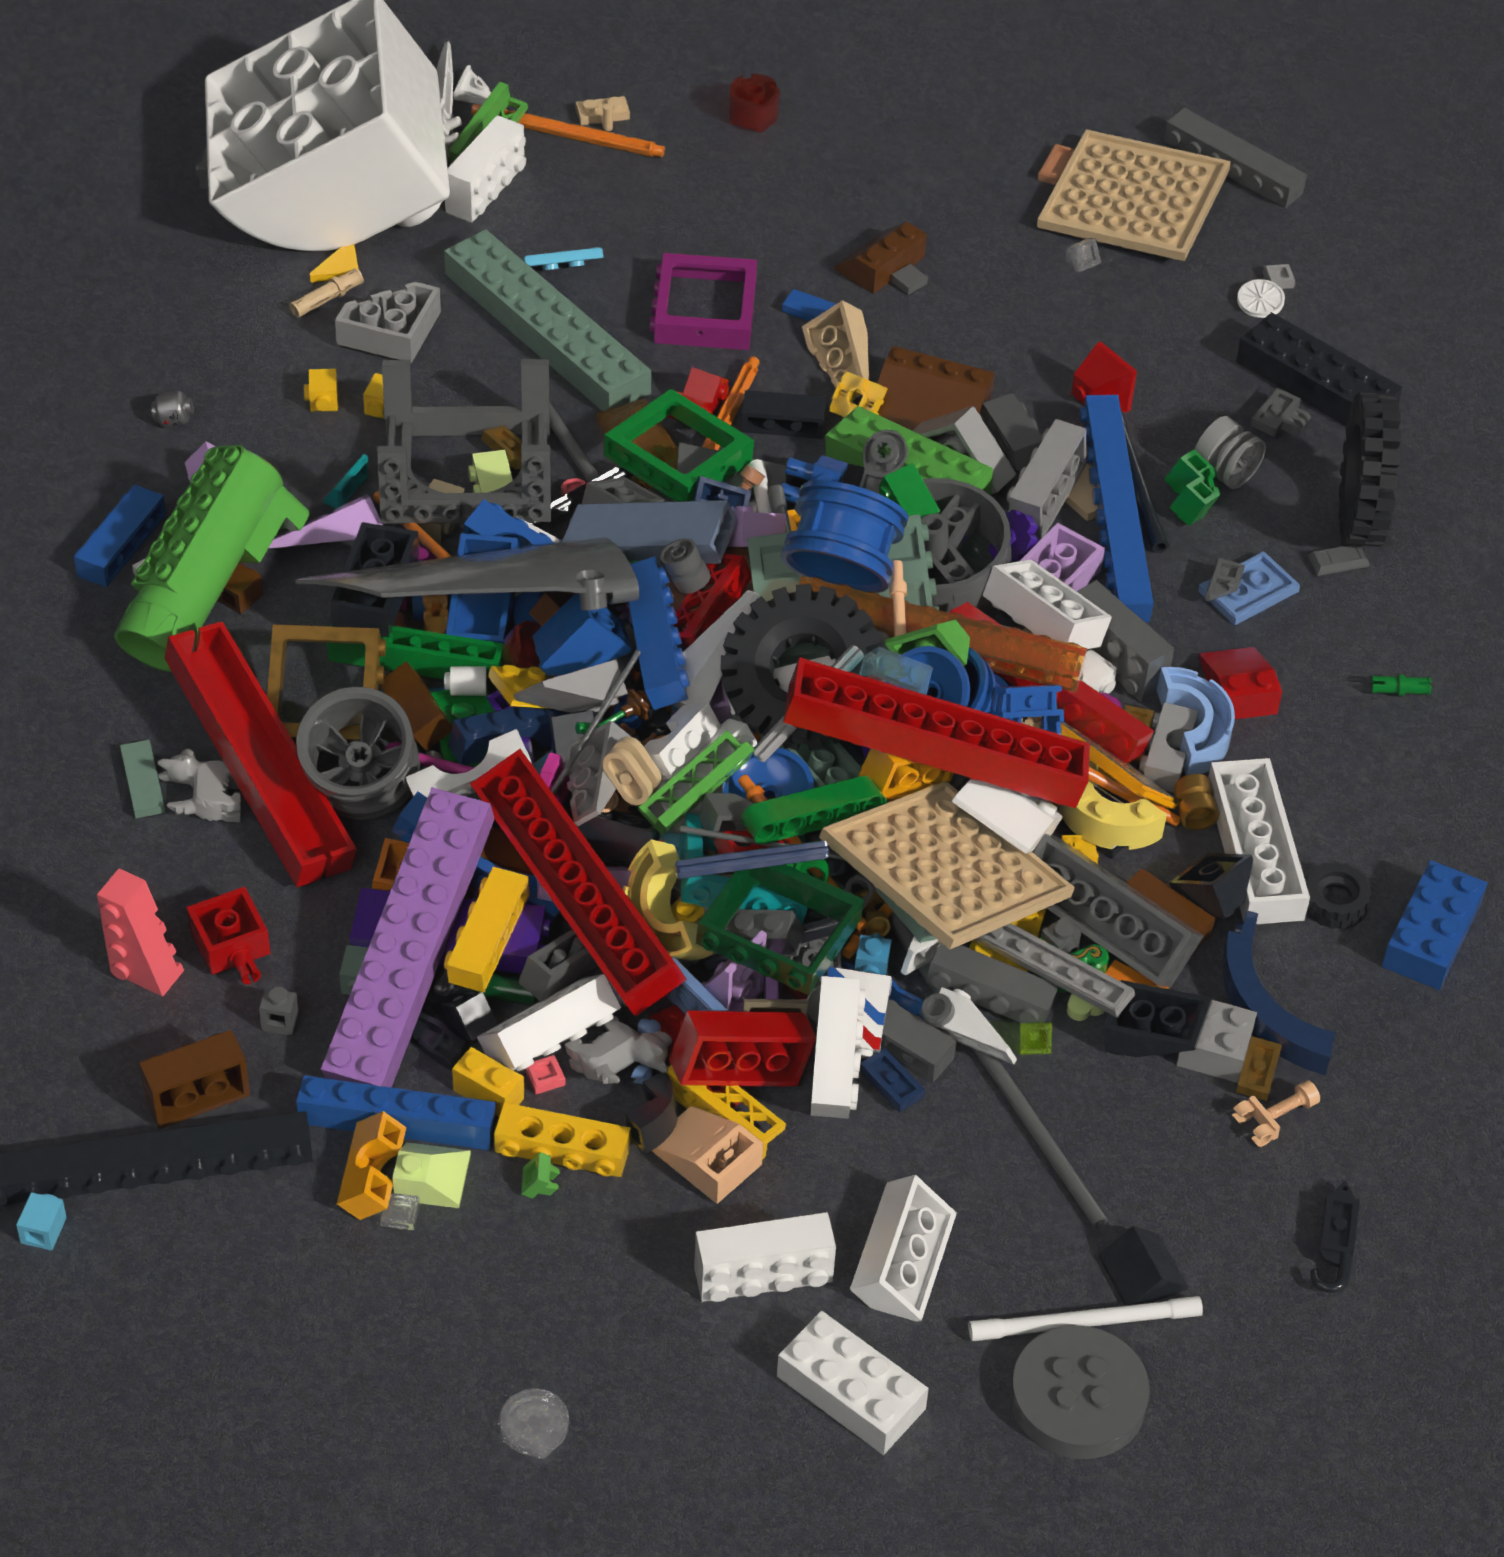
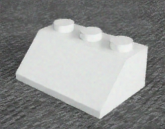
M970 779L952 800L954 804L1025 854L1034 851L1045 834L1052 835L1063 817L1056 812L1057 807L1045 799L1039 800L1025 793L1001 788L997 785Z

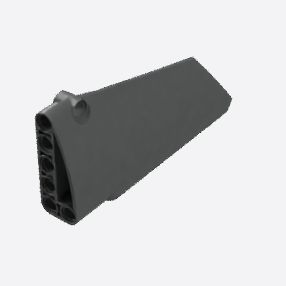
M606 537L323 574L295 580L296 584L338 586L362 591L381 598L468 593L572 592L579 593L581 610L606 608L607 604L639 600L638 581L630 563L620 548Z

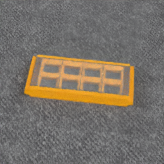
M1064 722L1061 723V735L1090 743L1089 760L1133 793L1167 809L1176 808L1177 804L1173 802L1175 800L1173 796L1130 764H1126L1074 727Z

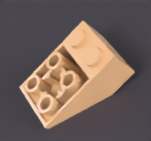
M690 1106L678 1117L676 1126L670 1136L652 1152L718 1204L762 1165L763 1142L736 1122Z

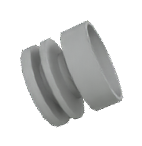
M1223 416L1215 420L1205 430L1195 450L1214 467L1215 478L1224 482L1231 489H1237L1246 483L1260 466L1265 455L1266 443L1260 438L1255 437L1251 432H1244V428L1228 416Z

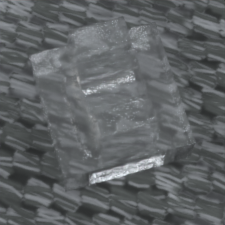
M1088 238L1069 246L1070 250L1066 251L1067 260L1073 263L1075 271L1082 272L1101 263L1096 238Z

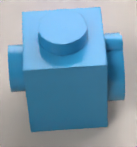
M878 933L868 936L860 935L854 971L886 975L891 939H885Z

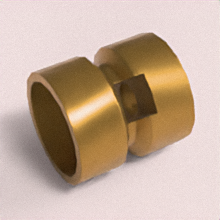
M1190 774L1182 777L1174 784L1173 792L1178 805L1180 819L1185 828L1194 831L1203 830L1211 827L1218 821L1220 813L1215 797H1213L1214 791L1211 781L1207 776Z

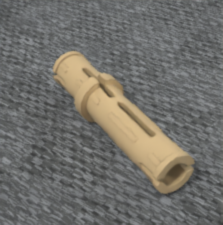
M353 268L342 276L332 277L325 285L289 303L290 310L296 318H300L329 300L344 296L348 290L364 282L363 276L357 268Z

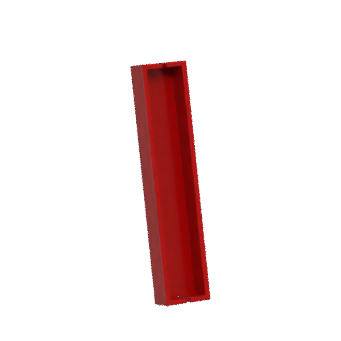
M223 621L198 628L194 647L195 652H192L195 632L193 630L169 636L164 657L166 663L296 888L321 880L323 873L327 878L351 870L357 850L356 846L325 794L316 789L306 777L299 761L297 746Z

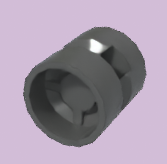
M683 538L675 540L662 550L660 559L665 569L669 572L670 579L679 593L689 594L696 592L709 582L710 571L704 560L700 557V552L692 539Z

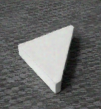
M466 65L453 92V99L483 105L491 94L489 87L479 76L477 77L473 73L470 65Z

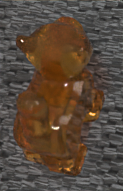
M424 595V631L446 634L448 623L447 596Z

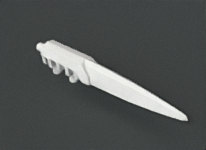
M449 41L443 46L436 69L438 73L446 158L450 157L449 149L460 136L457 132L453 134V129L462 126L460 117L453 118L452 114L453 65Z

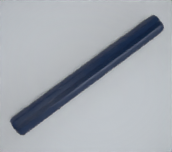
M822 840L680 859L675 861V872L677 878L682 879L822 860L828 858L829 848L827 842Z

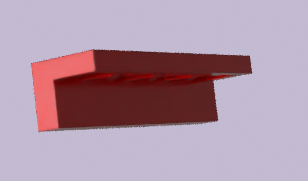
M724 554L720 564L728 565L717 572L715 570L719 564H707L706 566L710 571V579L704 587L716 582L714 586L702 593L703 588L687 594L676 610L678 623L674 624V627L678 628L688 623L685 630L679 632L686 649L740 598L751 581L752 573L744 556ZM702 603L698 609L687 613L691 607Z

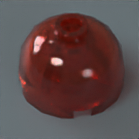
M526 620L513 627L506 635L502 645V656L506 665L526 669L530 667L540 668V660L535 652L536 647L532 637L542 627L540 624Z

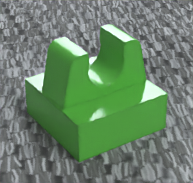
M539 1152L523 1167L521 1195L533 1199L537 1194L552 1195L559 1188L558 1184L552 1183L549 1180H554L560 1174V1170L550 1164L551 1156Z

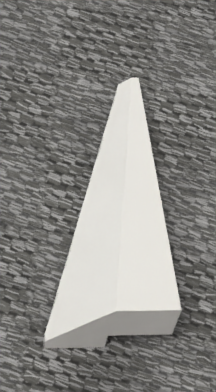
M746 591L739 600L728 608L715 623L705 630L683 652L686 665H683L682 669L686 670L690 681V686L686 687L688 699L672 705L680 709L684 705L710 703L722 676L720 670L721 655L726 653L723 644L727 633L734 634L736 629L733 622L741 612L747 615L750 614V604L756 600L758 593Z

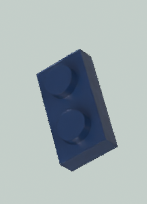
M886 1048L860 1063L861 1073L899 1113L925 1097V1089Z

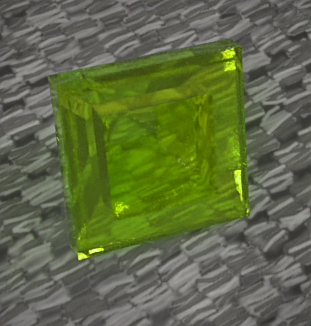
M1052 1022L1020 1023V1055L1052 1054Z

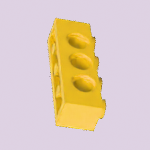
M505 1102L494 1133L495 1152L502 1153L507 1157L532 1159L541 1152L551 1156V1164L565 1166L571 1170L581 1169L596 1172L602 1176L622 1177L631 1140L630 1127Z

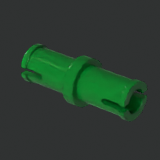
M1398 674V677L1372 675L1371 685L1373 687H1371V693L1397 694L1398 697H1404L1405 694L1431 695L1432 685L1430 683H1432L1431 677H1405V674Z

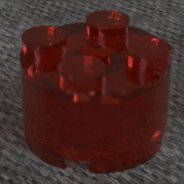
M751 74V78L743 79V76L736 78L730 85V122L734 125L752 129L758 133L765 132L768 126L774 124L779 116L780 89L777 88L776 81L762 74Z

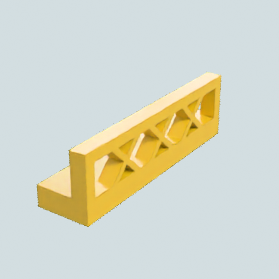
M672 1065L668 1067L669 1070L666 1073L671 1079L677 1102L686 1109L693 1106L740 1124L763 1142L762 1160L766 1157L768 1143L786 1128V1123L738 1085L722 1086L725 1087V1093H712L704 1085H680ZM730 1102L745 1104L748 1107V1112L735 1111L730 1107ZM754 1121H766L773 1127L763 1133L754 1126Z

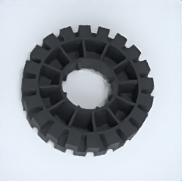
M811 584L796 585V592L788 593L785 586L771 591L773 599L767 602L762 596L750 604L752 612L749 615L741 612L733 622L736 630L734 634L727 633L723 644L726 653L721 655L720 670L724 677L722 682L736 715H739L743 723H747L752 733L757 731L761 739L784 716L787 692L779 687L778 678L774 679L773 674L775 665L779 664L778 658L788 648H793L794 645L800 643H813L814 646L817 644L830 651L829 656L831 660H837L851 645H855L863 652L864 658L855 666L851 673L885 682L887 677L885 667L887 665L878 630L875 629L873 620L864 609L860 611L857 602L846 594L839 598L835 589L824 586L820 587L819 592H815ZM797 728L782 744L785 749L790 748L794 750H799L800 744H807L809 750L824 748L823 741L832 739L834 744L842 740L827 737L807 729Z

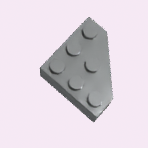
M418 282L406 284L405 289L393 293L391 290H386L370 295V300L357 303L354 300L344 304L335 319L338 345L398 360H410V363L413 362L441 313L440 288Z
M974 406L921 422L913 430L920 435L992 467V494L997 493L1016 475L1009 460L1005 457Z

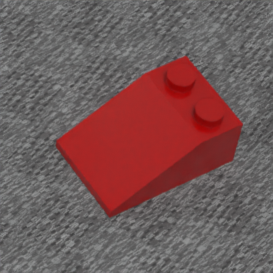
M1255 647L1199 653L1198 658L1206 680L1208 682L1211 679L1214 680L1226 691L1233 703L1235 719L1275 715L1278 713L1283 692L1275 670Z

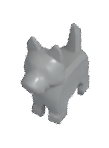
M184 749L180 755L158 761V765L166 769V771L158 774L159 779L188 784L193 787V797L191 799L169 802L167 804V807L175 811L177 815L183 813L185 815L195 814L201 819L209 821L240 822V793L228 796V790L239 789L224 761H198L194 751L191 749Z
M613 1016L612 1020L603 1024L608 1032L602 1033L596 1040L592 1041V1044H582L580 1038L565 1044L567 1054L572 1057L569 1059L571 1068L578 1073H583L587 1079L603 1081V1084L619 1083L620 1079L615 1074L634 1062L657 1069L662 1073L669 1070L664 1062L668 1057L667 1048L671 1045L672 1038L662 1031L640 1034L630 1026L621 1023L616 1016Z

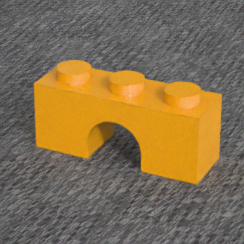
M382 1111L356 1123L337 1205L359 1220L388 1209L393 1180L380 1171L389 1159L398 1155L399 1150L402 1148L406 1127L386 1112Z

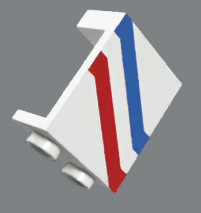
M829 967L828 977L860 979V989H866L864 1015H858L857 1020L864 1021L861 1047H855V1052H861V1059H868L877 1052L880 1053L888 997L892 987V976Z

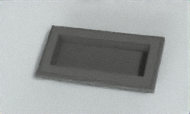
M1348 545L1314 551L1307 556L1317 576L1370 567L1360 545Z

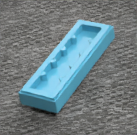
M599 247L524 256L522 260L530 267L543 266V270L559 269L558 264L568 263L569 267L584 266V261L603 258V250Z

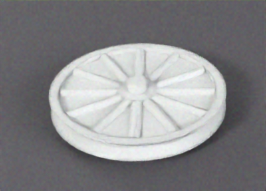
M1264 279L1246 282L1240 287L1237 297L1238 305L1242 311L1258 318H1265L1271 312L1274 314L1279 313L1285 301V295L1280 286Z

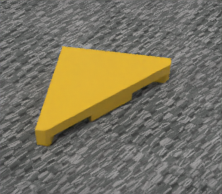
M355 246L340 247L310 273L311 283L329 281L332 277L342 276L353 268L359 270Z

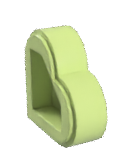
M1071 994L1068 1001L1067 1014L1073 1020L1083 1021L1090 1015L1099 1016L1104 1013V1010Z

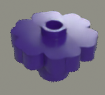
M1017 510L1005 512L1011 532V563L1019 562L1040 539L1036 535L1038 526L1034 522L1033 517ZM993 544L990 545L989 553L994 560L999 552Z

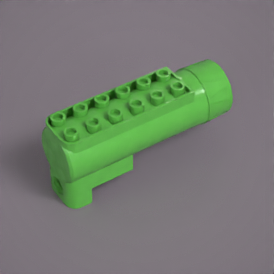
M242 445L212 447L205 453L204 461L198 471L192 475L191 483L185 493L178 499L177 506L171 517L165 521L161 534L151 545L150 552L145 561L136 570V576L131 585L138 593L130 602L114 633V638L125 652L152 668L172 672L164 659L168 637L193 630L195 632V643L198 628L203 626L238 563H260L279 529L301 531L308 519L309 510L283 486L282 478L278 471L265 459L247 451Z

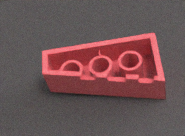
M118 869L97 894L110 972L120 980H128L163 997L183 973L184 969L180 962L175 963L173 956L176 950L173 943H167L163 934L167 929L164 922L155 915L158 908L146 880Z

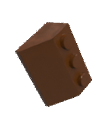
M909 222L888 228L836 264L835 270L874 294L891 282V274L909 264L915 265L925 257L927 233Z

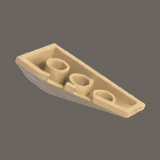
M842 300L802 326L808 350L816 356L820 362V367L828 373L835 388L839 381L841 382L846 371L869 380L868 332L862 310ZM860 394L855 395L854 399L858 398V397L861 396V395H860Z

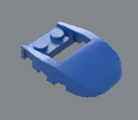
M1045 684L996 687L990 714L1006 719L1041 716L1040 729L1061 735L1060 722H1065L1064 709L1057 708V692L1062 691V686Z

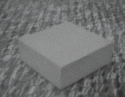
M1289 264L1264 266L1263 275L1265 280L1276 283L1281 289L1294 288L1295 279Z

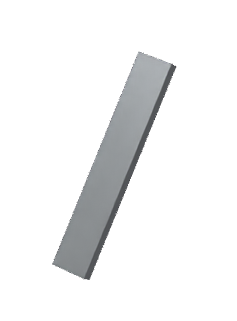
M1011 923L973 939L1115 1017H1118L1135 995L1134 989Z

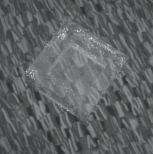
M391 1193L388 1209L382 1211L381 1226L414 1230L420 1204L419 1196Z

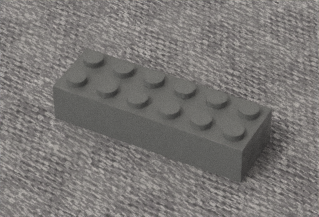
M1045 834L1033 853L1075 887L1070 898L1051 905L1047 909L1060 918L1066 916L1083 934L1157 985L1171 988L1204 935L1059 837Z

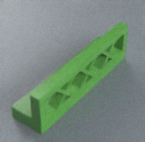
M499 82L449 149L451 164L497 115L518 123L528 110V103L510 97L508 84ZM508 105L518 109L515 113L507 115L504 113Z
M726 730L648 798L645 803L640 805L638 811L664 836L686 816V813H690L704 800L706 793H713L752 758L755 749L747 741L741 745ZM727 741L735 751L726 759L717 758L718 747ZM711 753H713V758H707ZM700 763L713 764V770L706 777L695 778L696 766ZM691 772V777H685L688 773ZM677 783H691V790L682 798L673 797V787ZM669 791V797H663ZM655 802L669 803V809L659 818L648 809Z

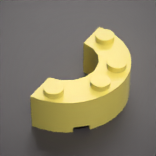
M1089 760V767L1098 771L1099 766ZM1089 780L1076 808L1059 805L1058 808L1063 816L1062 819L1075 834L1082 835V839L1094 845L1113 849L1114 846H1128L1129 850L1139 849L1159 841L1163 836L1167 817L1165 812L1145 798L1132 803L1110 801L1102 797L1094 789L1095 783Z
M650 840L639 850L631 862L628 870L632 872L628 886H623V891L672 958L692 961L714 954L715 952L708 951L696 944L697 923L677 922L672 915L670 906L671 890L678 879L675 872V861L680 860L675 846Z

